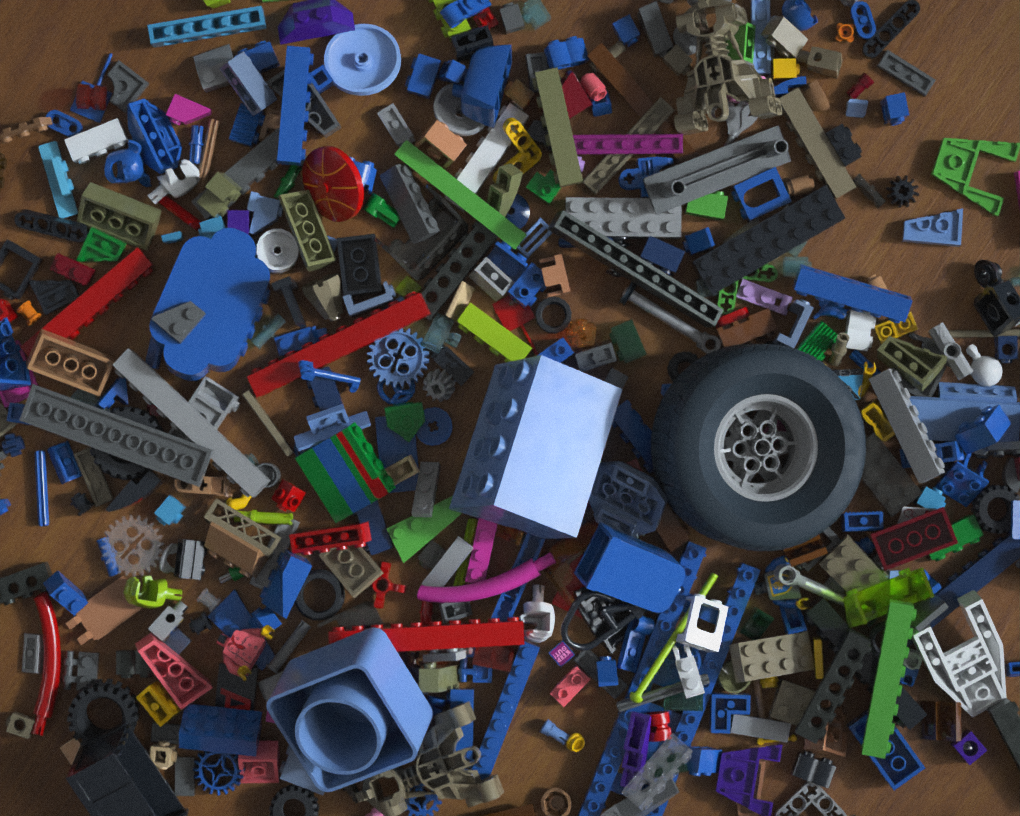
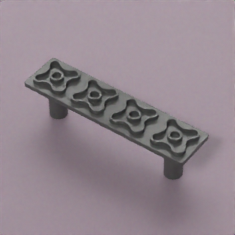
M774 126L643 178V183L653 210L657 215L790 162L789 146L783 138L780 127Z

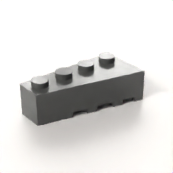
M285 70L266 81V84L281 98L283 96ZM313 83L308 84L307 92H311L310 103H306V111H309L308 123L327 138L342 127Z

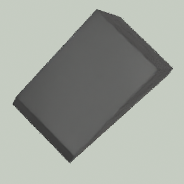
M470 601L439 603L443 623L473 615Z

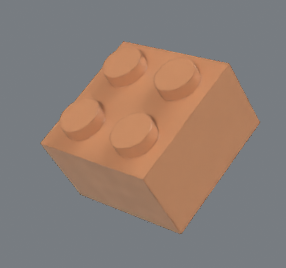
M436 120L422 134L414 146L445 170L456 160L467 144L463 142L459 135L451 132L445 123Z

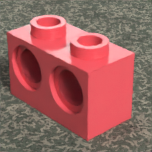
M575 665L550 691V695L565 707L591 679L578 665Z

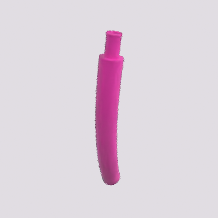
M549 552L536 561L531 558L501 575L484 581L450 587L421 585L418 590L417 599L427 602L456 603L492 597L510 591L539 577L541 570L555 564L556 561L553 559L552 553Z

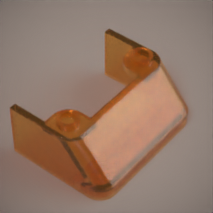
M595 518L587 520L579 528L577 538H564L543 552L539 557L541 558L549 552L552 553L556 563L543 569V571L568 606L572 605L574 601L565 587L573 579V571L568 564L584 554L599 525Z

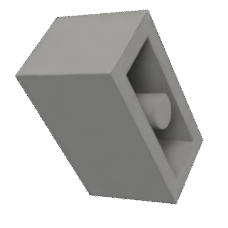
M487 257L468 276L496 302L514 284Z

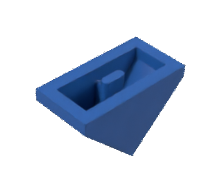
M779 606L785 634L807 631L801 609H786Z

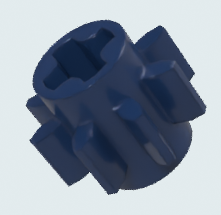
M15 433L5 435L6 440L1 442L5 454H11V457L21 455V450L25 449L22 436H16Z

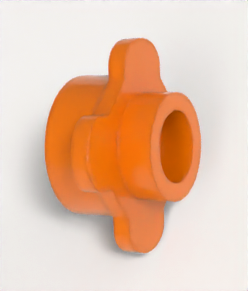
M838 23L836 25V41L853 42L855 26L851 23Z

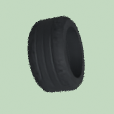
M322 569L310 571L295 600V605L298 611L308 619L316 621L329 619L337 614L343 606L345 600L344 586L334 573ZM325 579L333 585L336 597L329 609L314 611L305 604L303 591L311 580Z

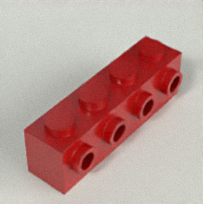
M369 521L299 531L289 535L292 554L301 553V556L312 554V551L318 550L319 553L329 552L330 548L344 550L348 549L350 545H354V548L364 547L366 542L372 540Z

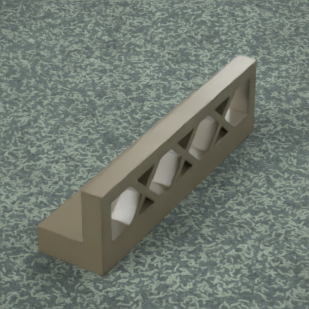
M217 498L204 516V520L207 523L211 524V522H214L260 549L268 560L272 559L273 551L281 540V537ZM217 505L225 509V516L217 517L212 514ZM235 516L241 518L242 525L237 527L231 526L229 518ZM256 527L258 535L248 536L245 528ZM270 536L275 539L270 549L263 545L262 537Z

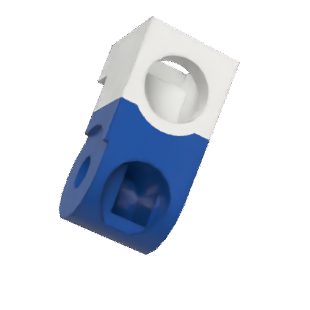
M909 648L908 659L904 658L903 666H906L905 676L900 678V684L910 687L914 685L922 663V658L917 650Z

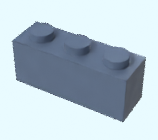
M244 51L219 68L252 116H255L277 100L273 90L266 84L263 76L257 71L251 59Z

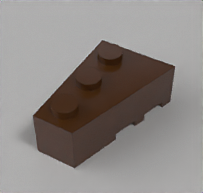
M768 308L714 330V333L720 340V347L725 348L743 343H756V338L763 336V339L774 335L773 331L777 330V327Z

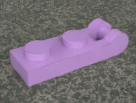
M742 279L736 294L738 299L765 309L769 308V310L785 316L788 312V304L793 299L791 296ZM776 298L782 300L780 306L774 305Z

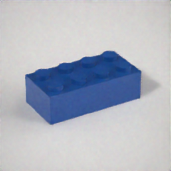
M189 704L184 708L180 725L179 748L256 757L262 730V712Z
M869 709L846 724L861 747ZM895 726L893 735H889L888 742H891V749L889 754L886 753L885 759L868 756L893 790H896L925 769L922 762Z

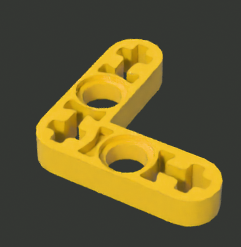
M511 117L504 121L503 130L519 152L504 165L509 163L514 165L517 162H521L519 170L524 174L541 159L542 153L522 124ZM512 124L514 125V128L518 131L516 134L511 130L510 126ZM525 136L526 142L523 145H518V140ZM528 148H530L533 151V157H531V154L527 151ZM498 170L493 175L494 183H496Z

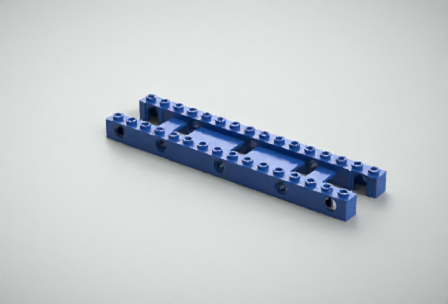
M690 541L686 542L678 562L685 571V578L681 585L680 593L674 598L667 610L658 613L654 630L648 637L638 663L637 671L632 677L624 699L630 698V692L635 693L643 678L674 632L681 612H687L690 607L691 601L685 599L686 597L694 596L689 592L694 579L697 580L696 574L703 557L707 555L705 554L707 548ZM740 562L739 567H736V573H738L733 587L727 589L728 595L724 606L728 607L719 652L708 653L697 649L701 656L699 675L707 674L710 681L709 684L703 685L705 693L700 694L699 710H683L679 714L650 702L618 712L577 816H600L602 809L606 807L605 802L610 790L625 797H630L639 792L620 786L622 774L618 772L625 754L623 747L632 711L642 714L669 711L670 723L668 726L671 727L672 739L649 742L646 763L657 767L659 770L654 783L669 775L676 783L683 765L685 746H691L729 651V645L733 641L761 570ZM701 605L698 618L713 623L716 626L719 611ZM678 647L679 653H683L682 647ZM670 654L668 659L675 661V655ZM694 657L695 662L697 663L698 657ZM664 660L643 693L649 692L653 683L664 687L681 680L673 677L668 672ZM675 663L669 666L671 671L677 668ZM642 782L640 791L650 785ZM668 801L646 816H663Z

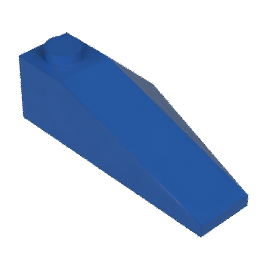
M7 317L0 321V391L31 385L26 360L23 361L19 352L21 348L19 344L16 345L12 336L13 330Z

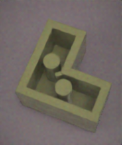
M217 172L205 186L207 190L197 203L213 217H222L229 208L227 206L230 202H235L239 198L242 188L225 173Z

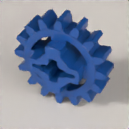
M423 783L414 786L416 788L415 791L427 792L424 790L425 785ZM436 794L425 795L426 799L423 801V804L420 800H417V797L406 798L407 810L410 811L408 816L413 814L416 816H427V814L434 816L433 810L438 812L439 808L436 805L442 804V801L438 800ZM434 800L432 807L427 810L428 802ZM411 804L416 805L419 808V811L415 810L411 806Z

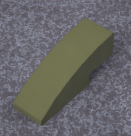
M511 163L499 167L496 183L490 185L487 204L504 217L515 199L523 174L522 171Z

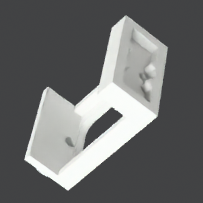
M701 594L686 597L685 600L691 601L684 634H678L676 642L708 653L719 652L728 607L721 605L722 602L719 600L705 599L706 596ZM701 605L719 611L713 634L696 627Z

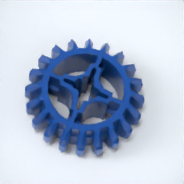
M203 751L204 754L198 753L197 756L201 760H194V763L199 765V767L193 768V771L199 772L194 775V779H201L197 783L198 786L202 783L205 784L202 789L203 791L209 787L211 788L209 794L212 795L214 790H216L217 796H220L223 789L226 795L229 793L228 787L231 791L235 790L233 783L237 786L241 784L237 778H244L239 772L245 771V767L243 770H239L237 754ZM221 754L218 762H206L209 756ZM226 756L232 761L234 771L227 767ZM221 763V769H224V771H221L217 776L215 767ZM204 768L212 773V782L206 777ZM221 776L233 777L228 783L217 784Z

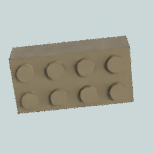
M808 631L729 645L736 683L815 670Z

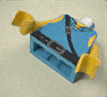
M864 362L865 371L863 369L832 371L844 382L854 399L860 400L871 384L869 379L872 378L876 371L875 362L871 368H868V363Z

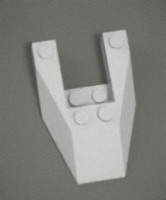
M972 590L957 598V601L973 633V638L943 653L931 626L928 624L920 632L913 628L911 639L933 680L956 702H961V707L974 717L1006 698L1003 644L983 599L975 590Z

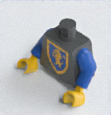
M785 555L774 558L765 568V572L762 573L764 582L755 584V594L767 593L768 600H772L774 605L786 609H809L810 607L803 605V602L809 600V598L800 599L799 586L791 587L775 579V568L780 564H790ZM788 569L785 570V571H783V573H782V578H783V579L788 578V576H789V571H788Z

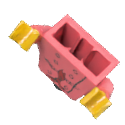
M266 625L263 628L235 630L231 638L221 634L216 644L224 647L222 652L223 662L228 671L246 681L247 678L244 675L252 674L251 670L266 646L264 638L271 640L272 636L269 633L275 632V630L271 626Z

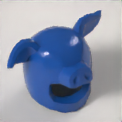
M128 140L129 148L112 151L108 154L104 171L109 182L120 184L139 180L143 186L152 187L150 176L144 172V161L140 155L142 146L138 142ZM116 162L118 167L117 177L114 176L112 169L113 164Z

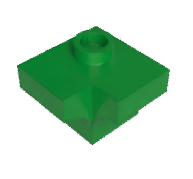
M551 169L545 177L536 172L526 186L535 197L548 206L561 189L559 183L555 184L554 171Z

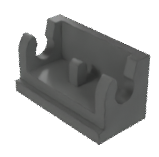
M610 340L573 351L581 372L617 361Z

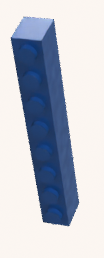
M524 640L525 645H519L479 747L481 758L471 768L478 770L481 780L491 775L539 652L540 646Z

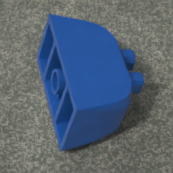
M511 44L486 46L477 49L471 57L469 68H465L460 81L464 82V85L454 83L452 88V96L461 98L462 113L466 117L492 128H495L512 65Z

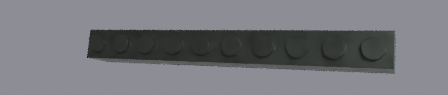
M562 210L555 214L548 227L549 231L704 327L716 326L723 312L722 308L566 211Z

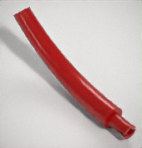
M47 591L33 598L41 622L44 656L41 684L33 714H36L31 733L40 736L44 735L47 718H52L61 671V645L58 623Z

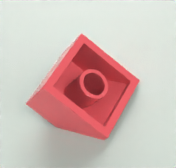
M259 741L256 757L238 755L239 770H243L245 767V771L240 772V775L244 776L243 779H240L241 783H279L280 752L278 741Z

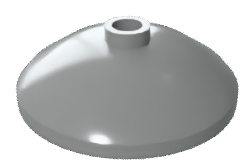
M454 83L446 85L438 92L434 100L433 110L436 119L439 122L445 123L451 132L459 136H470L480 132L486 125L466 117L461 111V98L452 96Z

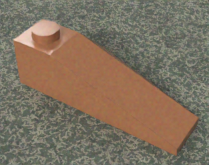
M832 683L829 688L832 691H837L840 689V685ZM822 700L820 705L827 708L831 705V702L829 700ZM842 705L840 707L836 706L834 710L836 715L832 723H827L824 728L827 731L822 740L818 739L816 744L807 739L804 740L805 750L846 757L848 735L847 732H844L843 721L846 720V714H843ZM816 716L811 719V722L817 725L822 722V719Z

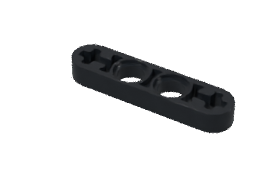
M908 0L864 44L862 47L864 57L867 59L877 57L918 15L920 5L917 1ZM907 5L915 6V13L910 12L906 17L903 15L908 10ZM900 18L903 21L902 27L896 28L892 23L893 19ZM880 32H888L889 40L882 41L879 38ZM876 42L880 44L874 49L875 54L867 53V46L872 47Z
M27 209L20 210L14 218L15 224L22 229L75 242H83L89 233L88 227L83 223ZM22 215L25 216L26 222H23ZM38 220H45L47 222V227H40L38 224ZM63 224L66 231H58L56 225ZM78 229L81 230L82 236H79V233L76 232Z

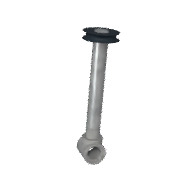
M631 282L624 290L619 301L623 306L629 300L696 342V346L706 354L720 349V340L716 336L710 335L707 332L701 333L634 291L637 284ZM709 339L715 343V347L712 350H708L705 347V343Z
M780 564L774 570V577L778 582L791 587L799 586L863 615V625L867 624L868 627H871L879 616L881 602H876V599H872L868 605L865 603L860 605L854 598L800 575V571L790 565ZM788 569L789 576L783 579L782 573Z

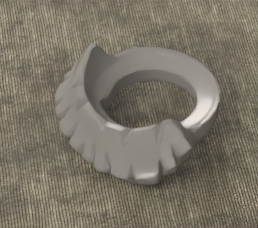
M177 543L167 546L160 558L159 569L165 574L169 572L174 573L175 568L169 565L167 557L169 554L177 553Z

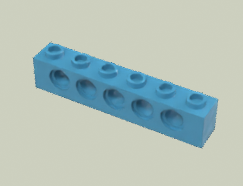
M262 6L147 25L150 44L154 48L267 29Z

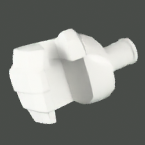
M187 159L181 160L180 167L185 174V178L183 180L178 179L173 169L168 168L165 170V174L157 176L161 185L147 196L156 205L167 194H172L174 198L187 194L200 181L198 168Z
M540 585L532 586V601L523 604L524 614L519 616V620H523V623L534 624L535 629L524 630V638L535 643H541L551 637L555 623L552 604L544 602V585H541V587H539Z

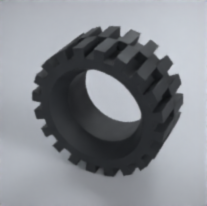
M97 679L94 684L91 681L87 683L86 687L83 686L79 690L69 707L68 712L70 713L67 717V722H71L69 725L70 732L75 730L74 739H82L80 745L109 730L95 726L88 718L87 706L92 700L97 698H107L114 701L122 712L121 723L127 721L128 724H132L131 730L134 731L140 713H137L139 703L135 704L137 699L135 694L129 695L131 689L128 686L123 689L121 688L122 682L118 681L114 685L112 684L113 679H107L105 683H103L102 679Z

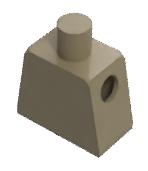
M812 46L810 52L801 50L797 61L807 63L809 71L838 78L843 59L841 52Z

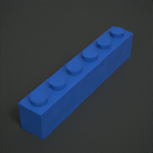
M287 46L277 154L278 164L301 166V160L305 161L306 149H302L303 141H307V130H304V122H308L309 119L306 103H310L311 92H307L308 84L312 83V73L309 72V65H313L314 54L310 53L309 47Z
M802 264L799 266L793 284L794 290L799 295L807 296L810 294L815 296L817 300L824 302L826 299L834 301L833 304L844 307V305L851 306V309L857 312L868 311L870 315L878 318L885 316L894 323L906 322L913 301L911 296Z

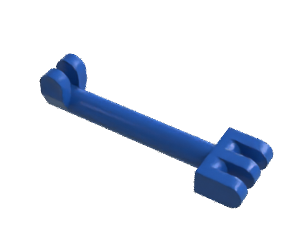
M301 360L298 362L301 378L304 380L313 381L315 376L345 382L348 383L351 393L356 392L360 385L361 379L359 377L316 369L313 367V362Z

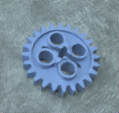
M402 328L399 332H393L375 341V346L369 345V349L373 352L367 353V356L372 358L367 360V363L372 365L369 368L370 372L376 371L373 377L377 378L380 376L379 383L385 380L386 387L393 383L394 389H396L397 384H400L401 388L404 389V383L411 387V380L417 383V376H424L421 370L427 371V366L424 364L429 363V359L424 357L429 355V351H423L427 348V344L421 345L423 338L416 339L417 332L410 335V329L405 333ZM390 342L398 344V347L393 350L387 346ZM404 342L406 344L401 352V359H398L394 373H391L395 364V357L399 355L401 345ZM408 349H414L416 351L415 355L408 356L405 354V352ZM388 359L391 364L388 367H383L380 364L381 361ZM401 366H406L409 371L401 374L398 369Z

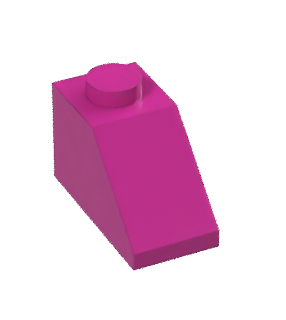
M175 94L166 116L170 118L169 122L180 126L181 123L187 125L210 116L212 110Z

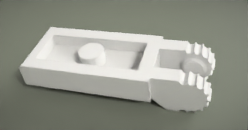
M684 645L687 657L680 659L677 646H673L672 649L676 659L675 664L686 699L704 694L703 684L690 647Z

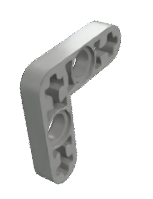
M807 781L776 810L774 816H780L781 812L786 813L789 810L786 808L787 805L795 812L792 815L790 811L787 816H798L811 803L824 816H833L831 813L829 815L826 814L832 809L838 815L841 813L842 816L847 815L819 785ZM809 785L811 787L815 785L816 787L814 790L816 792L814 794L809 793L806 796L807 798H809V800L806 801L800 793L803 792L804 794H806L808 792L807 787ZM795 798L803 800V805L800 808L792 806V801ZM824 798L830 801V806L827 809H822L819 805L820 801Z

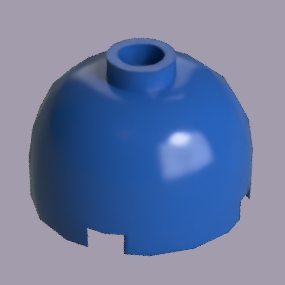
M804 0L784 1L782 14L799 31L808 30L818 23L816 15L811 16L812 9Z

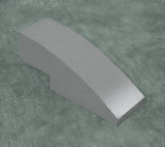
M458 536L422 582V585L444 587L473 550V547Z

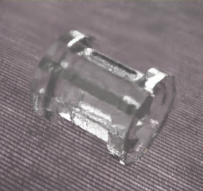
M205 588L196 599L198 603L201 602L209 608L211 613L222 600L220 597L216 598L211 594L208 588Z

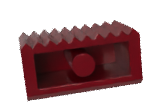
M59 253L56 254L50 267L52 272L86 287L90 285L96 272L95 269Z

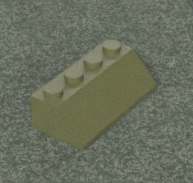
M90 182L81 195L77 222L85 224L89 229L95 227L125 243L148 251L158 227L162 210Z
M304 190L279 195L280 203L307 270L310 272L323 269L335 262V254L310 191Z

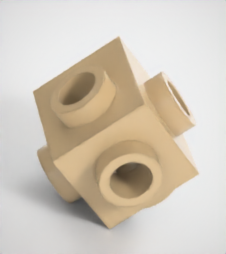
M158 741V743L151 746L148 753L158 769H168L177 761L178 756L175 745H170L169 741ZM163 751L166 752V757L163 756Z

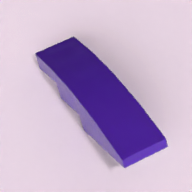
M632 711L623 747L625 749L622 763L624 770L620 786L635 791H640L645 770L651 726V716Z

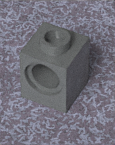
M511 2L503 5L502 9H500V16L506 34L525 29L518 4Z

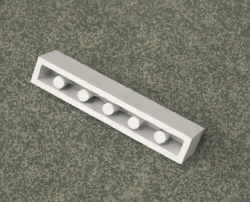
M511 103L508 106L504 105L498 113L500 118L496 122L495 128L489 127L487 129L489 134L486 138L482 137L476 145L479 148L475 154L473 152L470 153L465 161L468 163L464 169L460 168L455 175L458 181L475 194H477L512 143L503 130L504 121L512 117L524 126L529 119L526 113ZM512 124L510 126L511 130L516 134L518 131L514 128V125ZM445 195V200L462 212L465 211Z

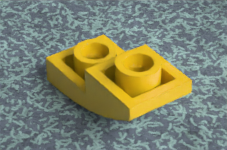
M909 312L906 322L894 323L888 320L876 325L875 330L880 343L883 344L889 336L898 338L918 330L912 312Z

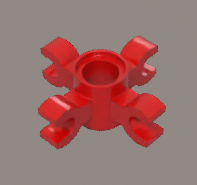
M382 562L381 570L383 574L368 586L373 587L374 591L377 592L374 602L375 608L383 609L385 594L390 591L406 592V585L392 583L388 578L391 563ZM381 580H385L387 583V588L383 591L378 588V583Z

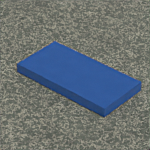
M386 416L375 417L378 454L384 469L409 455H412L419 469L416 436L414 435L409 443L387 427ZM419 473L395 485L396 488L390 493L416 490Z

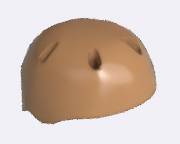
M560 788L549 789L541 799L542 811L546 816H567L572 808L571 798L567 792Z

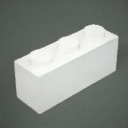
M116 118L67 138L64 141L73 162L84 164L89 162L93 156L101 157L108 154L107 151L110 149L118 150L125 147L128 138L121 121Z

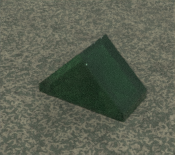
M755 607L740 633L752 640H759L774 618Z

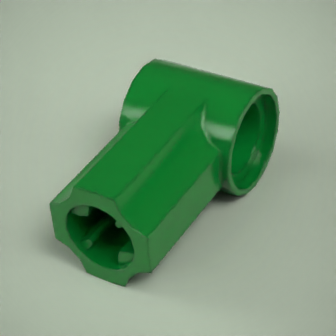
M372 193L362 208L373 217H378L393 228L401 220L396 209L388 205L384 199L375 193Z

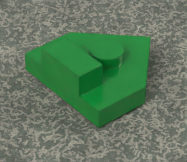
M407 402L384 407L387 427L410 443L425 422L423 402Z

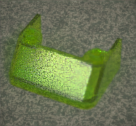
M923 567L912 571L906 568L898 572L899 576L860 591L857 588L847 591V596L843 598L846 621L849 628L866 624L867 621L887 614L889 599L916 603L935 597Z

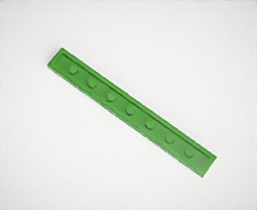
M405 140L394 154L514 250L527 236V234L408 140Z

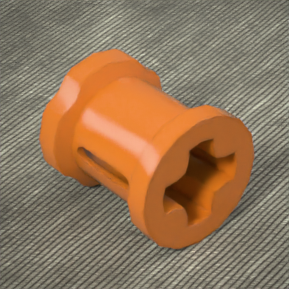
M29 300L16 310L26 319L28 326L34 324L42 316L41 313L36 312Z

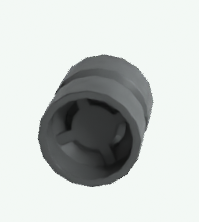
M262 463L257 466L271 480L265 488L277 485L280 481L281 473L275 464Z

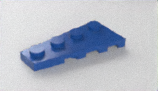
M236 589L208 616L230 638L235 630L251 629L247 621L252 616ZM266 639V646L255 663L261 670L275 656Z

